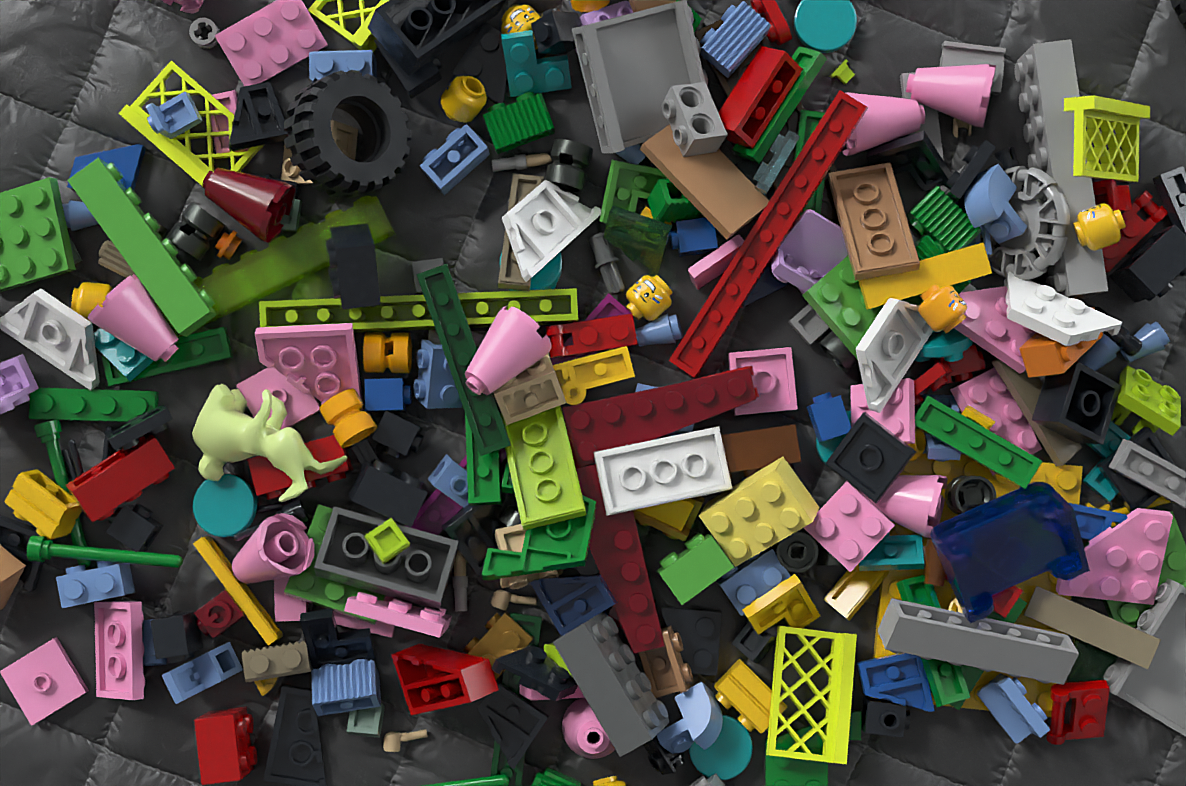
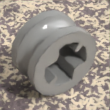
M198 18L191 24L189 34L197 46L203 49H211L217 45L218 41L214 35L220 33L213 21L208 18ZM206 27L209 31L212 29V32L208 33V39L203 40L201 36L198 37L202 33L201 28Z

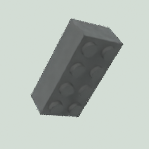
M333 507L314 566L317 577L440 611L458 551L459 541L397 524L409 541L410 547L382 564L364 539V535L386 521Z
M603 611L561 636L553 644L618 755L621 757L652 740L669 723L664 704L659 700L657 701L651 691V683L648 677L643 672L640 673L636 666L632 650L628 645L623 644L617 634L618 627L615 621Z

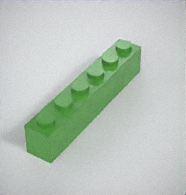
M98 157L67 181L178 334L186 337L217 315L212 308L216 304L205 289L200 291L193 282L197 279L195 273L186 263L181 265L175 255L179 253L168 238L164 240L157 232L160 228L159 224L149 212L144 214L138 205L142 201L131 187L126 189L121 183L120 179L123 178V175L113 162L107 164Z

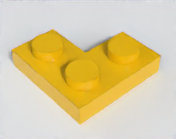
M795 574L780 582L775 588L742 609L758 635L783 618L789 627L804 628L820 617L802 582Z

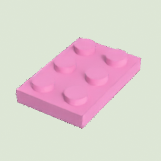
M276 0L214 35L244 86L263 83L309 57V52L319 51L328 46L302 0Z
M995 367L950 389L961 413L969 405L996 421L989 431L1031 455L1042 449L1032 427Z
M94 602L96 696L125 700L144 699V644L142 642L144 615L142 602Z

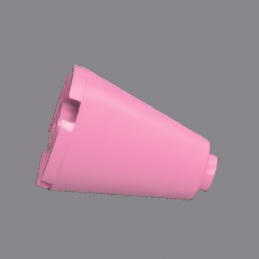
M979 64L917 68L915 74H909L906 92L911 93V99L917 100L920 104L975 127L983 128L996 65Z
M845 92L866 105L868 109L846 142L847 149L842 152L846 156L854 155L919 131L921 124L925 123L923 105H919L917 100Z
M135 274L128 276L105 296L106 299L102 303V308L97 305L88 315V319L93 324L155 362L160 358L167 361L179 349L175 345L179 340Z
M506 306L502 307L465 372L466 385L477 395L481 393L485 395L491 394L545 357L552 348L549 337L546 334L542 339L537 332L540 326L526 313L512 306L508 311Z
M899 475L878 503L873 502L860 490L858 491L889 520L926 538L934 539V532H937L945 502L941 491L942 488L947 489L948 478L942 475Z
M285 513L266 518L233 559L232 570L235 577L243 583L250 584L296 576L302 573L311 565L314 558L313 539H309L304 531L307 527L296 517Z
M579 698L574 701L566 710L562 721L563 737L567 745L576 754L585 758L597 759L611 754L615 748L586 698ZM597 732L598 735H589V733Z

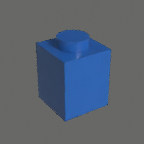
M706 218L677 221L675 230L670 231L672 249H678L679 257L711 253L718 248L715 227Z
M365 379V411H407L406 404L412 403L411 385H406L405 379Z
M831 392L812 398L814 404L807 406V410L818 443L847 434L850 431L851 425L841 395L832 398Z

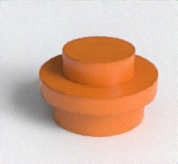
M233 230L230 235L226 232L223 233L215 246L219 250L217 257L221 259L223 256L230 260L243 240L237 236L238 232Z

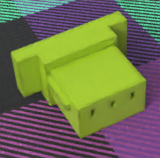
M845 59L834 68L835 71L829 77L831 79L833 77L838 78L845 85L855 74L846 64L848 60Z

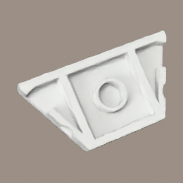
M544 180L502 217L525 282L532 278L601 215V209L596 206L590 209L579 203V197L564 192L557 185Z
M1010 271L1006 276L1004 286L1008 289L1005 296L1006 304L1008 305L1006 311L1007 319L1065 346L1078 344L1080 341L1098 339L1100 332L1104 331L1109 332L1112 336L1117 335L1120 330L1121 321L1086 306L1081 300L1059 294L1050 286L1040 285L1031 280L1019 279Z
M39 289L24 299L23 302L13 307L4 316L0 317V329L89 390H93L99 385L93 325L80 314L43 289Z
M889 298L856 347L867 405L870 411L877 413L882 411L933 332L919 314L918 305Z

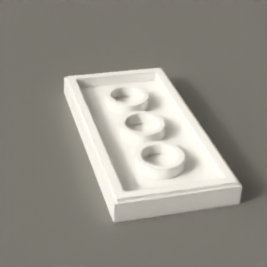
M719 427L594 452L607 516L733 489Z

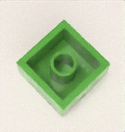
M698 533L684 543L687 549L678 555L673 551L659 561L662 567L657 572L681 605L734 568L712 535L706 534L703 536Z

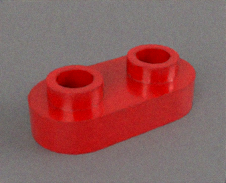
M750 0L753 10L761 14L771 24L769 33L766 35L771 43L775 41L780 46L792 40L789 26L775 0Z

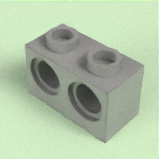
M706 82L671 86L661 104L664 117L668 119L673 131L674 142L679 146L683 157L717 152L728 134Z

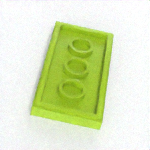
M561 405L506 425L503 415L500 413L511 442V446L506 447L505 451L523 531L587 515Z

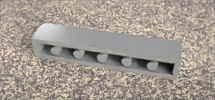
M891 598L877 630L885 649L896 654L907 653L917 655L926 660L937 659L947 661L956 666L967 665L977 667L986 672L997 671L1007 673L1016 678L1021 676L1032 678L1042 683L1052 682L1064 685L1079 655L1070 637L1066 634Z

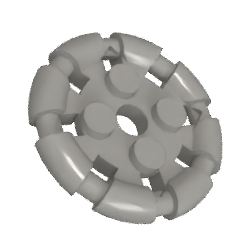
M1015 166L1004 170L1017 186L1008 203L1027 227L1023 234L1000 243L1001 247L996 249L994 247L996 241L990 234L993 254L987 257L991 269L1000 276L1006 278L1010 271L1019 279L1030 280L1046 273V267L1055 265L1062 255L1068 240L1065 232L1066 225L1070 224V213L1064 193L1058 192L1056 188L1058 183L1049 174L1034 167L1027 170L1025 166ZM1024 184V191L1021 192L1022 185ZM1045 195L1048 200L1044 201L1040 200V198ZM1048 222L1053 223L1052 235L1047 234ZM1034 251L1039 253L1040 256L1038 258L1034 255Z

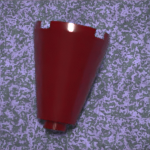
M217 168L214 172L209 171L202 184L207 198L257 238L267 243H271L281 232L284 225L280 222L284 214L290 215L296 196V188L289 183L223 168Z

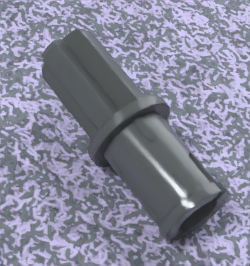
M599 233L590 237L588 241L597 263L595 268L601 271L608 293L610 295L622 293L625 291V286L617 267L619 258L615 257L607 233Z

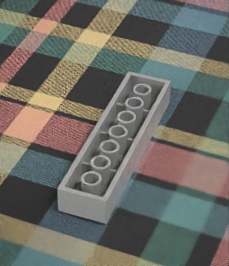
M1069 39L1033 44L1017 60L1014 68L1016 81L1020 82L1022 91L1019 95V107L1021 112H1025L1026 118L1023 135L1025 142H1029L1031 153L1028 155V168L1040 169L1049 174L1058 183L1056 188L1059 193H1064L1070 213V224L1066 225L1065 236L1068 237L1067 244L1055 265L1047 266L1048 277H1046L1045 285L1052 287L1057 293L1068 298L1085 299L1108 291L1102 249L1092 251L1087 246L1081 247L1073 223L1077 222L1079 212L1094 207L1096 204L1092 178L1073 176L1074 113L1064 111V98L1080 97L1072 41ZM1045 195L1040 198V200H1048ZM1048 222L1047 234L1052 235L1053 223Z

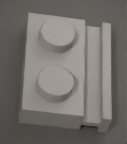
M950 41L942 43L939 67L979 64L996 65L990 94L999 95L1001 93L1004 70L1003 61L1006 48Z

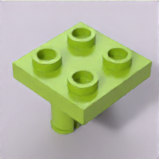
M1127 365L1120 373L1119 384L1122 386L1111 421L1117 418L1114 424L1120 426L1128 415L1134 412L1142 418L1132 427L1133 434H1136L1143 427H1149L1153 433L1160 428L1173 436L1181 427V397L1170 386H1162L1152 380L1151 376L1144 370H1135Z

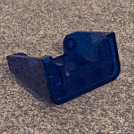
M1045 482L1031 483L1026 490L1019 488L936 525L930 533L934 548L959 606L970 624L984 619L992 613L995 607L992 595L1041 573L1049 571L1058 579L1072 580L1090 571L1074 508L1051 485Z

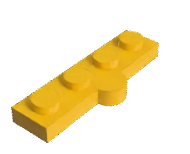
M627 346L553 365L566 403L569 405L582 403L587 389L635 377Z

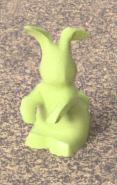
M216 385L204 404L192 432L194 442L204 453L199 462L198 470L205 479L219 481L224 475L223 466L227 462L234 463L252 456H264L268 458L274 467L285 472L293 480L288 490L279 497V501L284 502L298 497L308 489L304 470H311L322 475L333 471L346 462L347 456H342L332 461L318 462L313 458L304 444L301 435L292 427L281 429L288 413L284 402L273 396L269 390L265 389L263 391L261 408L256 416L252 418L244 414L247 401L239 389L230 391L226 385ZM271 409H272V415H271V417H270L269 420H268V417H269V415H270V411H271Z

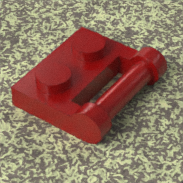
M1107 681L1064 683V685L1054 684L1051 686L1050 698L1053 700L1051 723L1049 726L1050 731L1046 733V740L1049 743L1060 745L1065 740L1104 737L1110 690ZM1072 698L1069 724H1064L1066 702Z

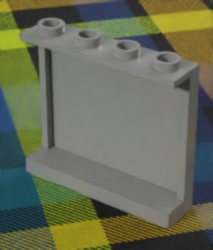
M687 0L672 2L572 28L602 153H616L625 150L624 148L644 143L668 126L669 122L663 115L661 104L671 86L706 82V85L708 84L707 74L702 68L699 57L701 53L700 43L694 35L692 26L694 16L687 4Z
M1167 578L1166 582L1157 588L1154 605H1151L1148 610L1144 611L1137 622L1138 627L1136 629L1161 639L1149 669L1118 657L1115 664H1112L1106 670L1104 680L1107 681L1110 688L1109 692L1186 736V588L1180 583Z

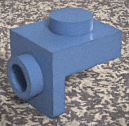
M187 92L179 94L160 106H156L153 103L146 105L150 114L147 120L153 131L169 139H173L203 122L190 94Z

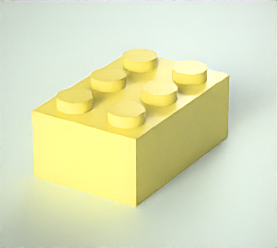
M781 457L732 487L733 489L726 490L708 501L699 517L736 567L811 524L820 507L785 458Z

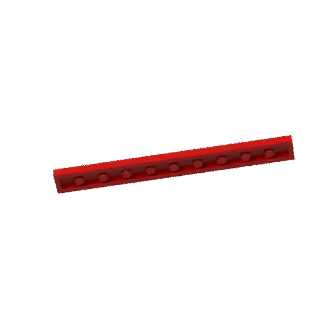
M839 90L670 357L669 361L694 378L699 375L868 109L866 105Z

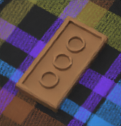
M670 124L644 142L640 148L647 158L726 239H729L762 213L769 202L720 149L713 153L683 157L679 146L674 142Z
M891 163L828 173V182L855 281L919 270V258Z

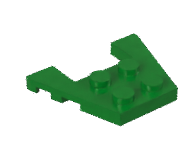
M507 461L501 488L504 493L515 494ZM582 495L587 515L526 530L522 552L488 548L482 571L483 580L489 581L585 566L596 512V501Z
M860 710L851 711L849 740H861ZM809 725L793 730L799 738H802L813 727ZM825 725L820 728L823 732H824ZM788 731L777 735L776 750L786 751L796 743ZM816 732L804 744L812 754L822 755L823 740ZM768 738L765 739V786H828L827 762L766 755ZM800 747L794 751L804 753Z

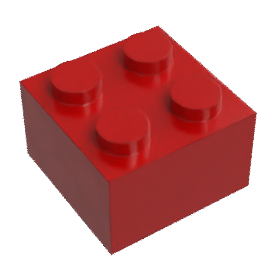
M247 706L208 711L194 720L202 785L238 781L254 769L253 765L257 764V750L255 745L251 746L250 733H253L254 723L252 714H247Z

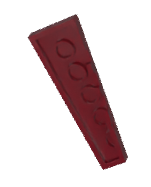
M750 368L563 407L575 468H582L595 463L594 452L654 440L756 400Z
M596 464L577 468L576 472L582 495L596 501V512L589 548L600 574L617 601L613 606L633 654L664 647L633 510L607 516Z

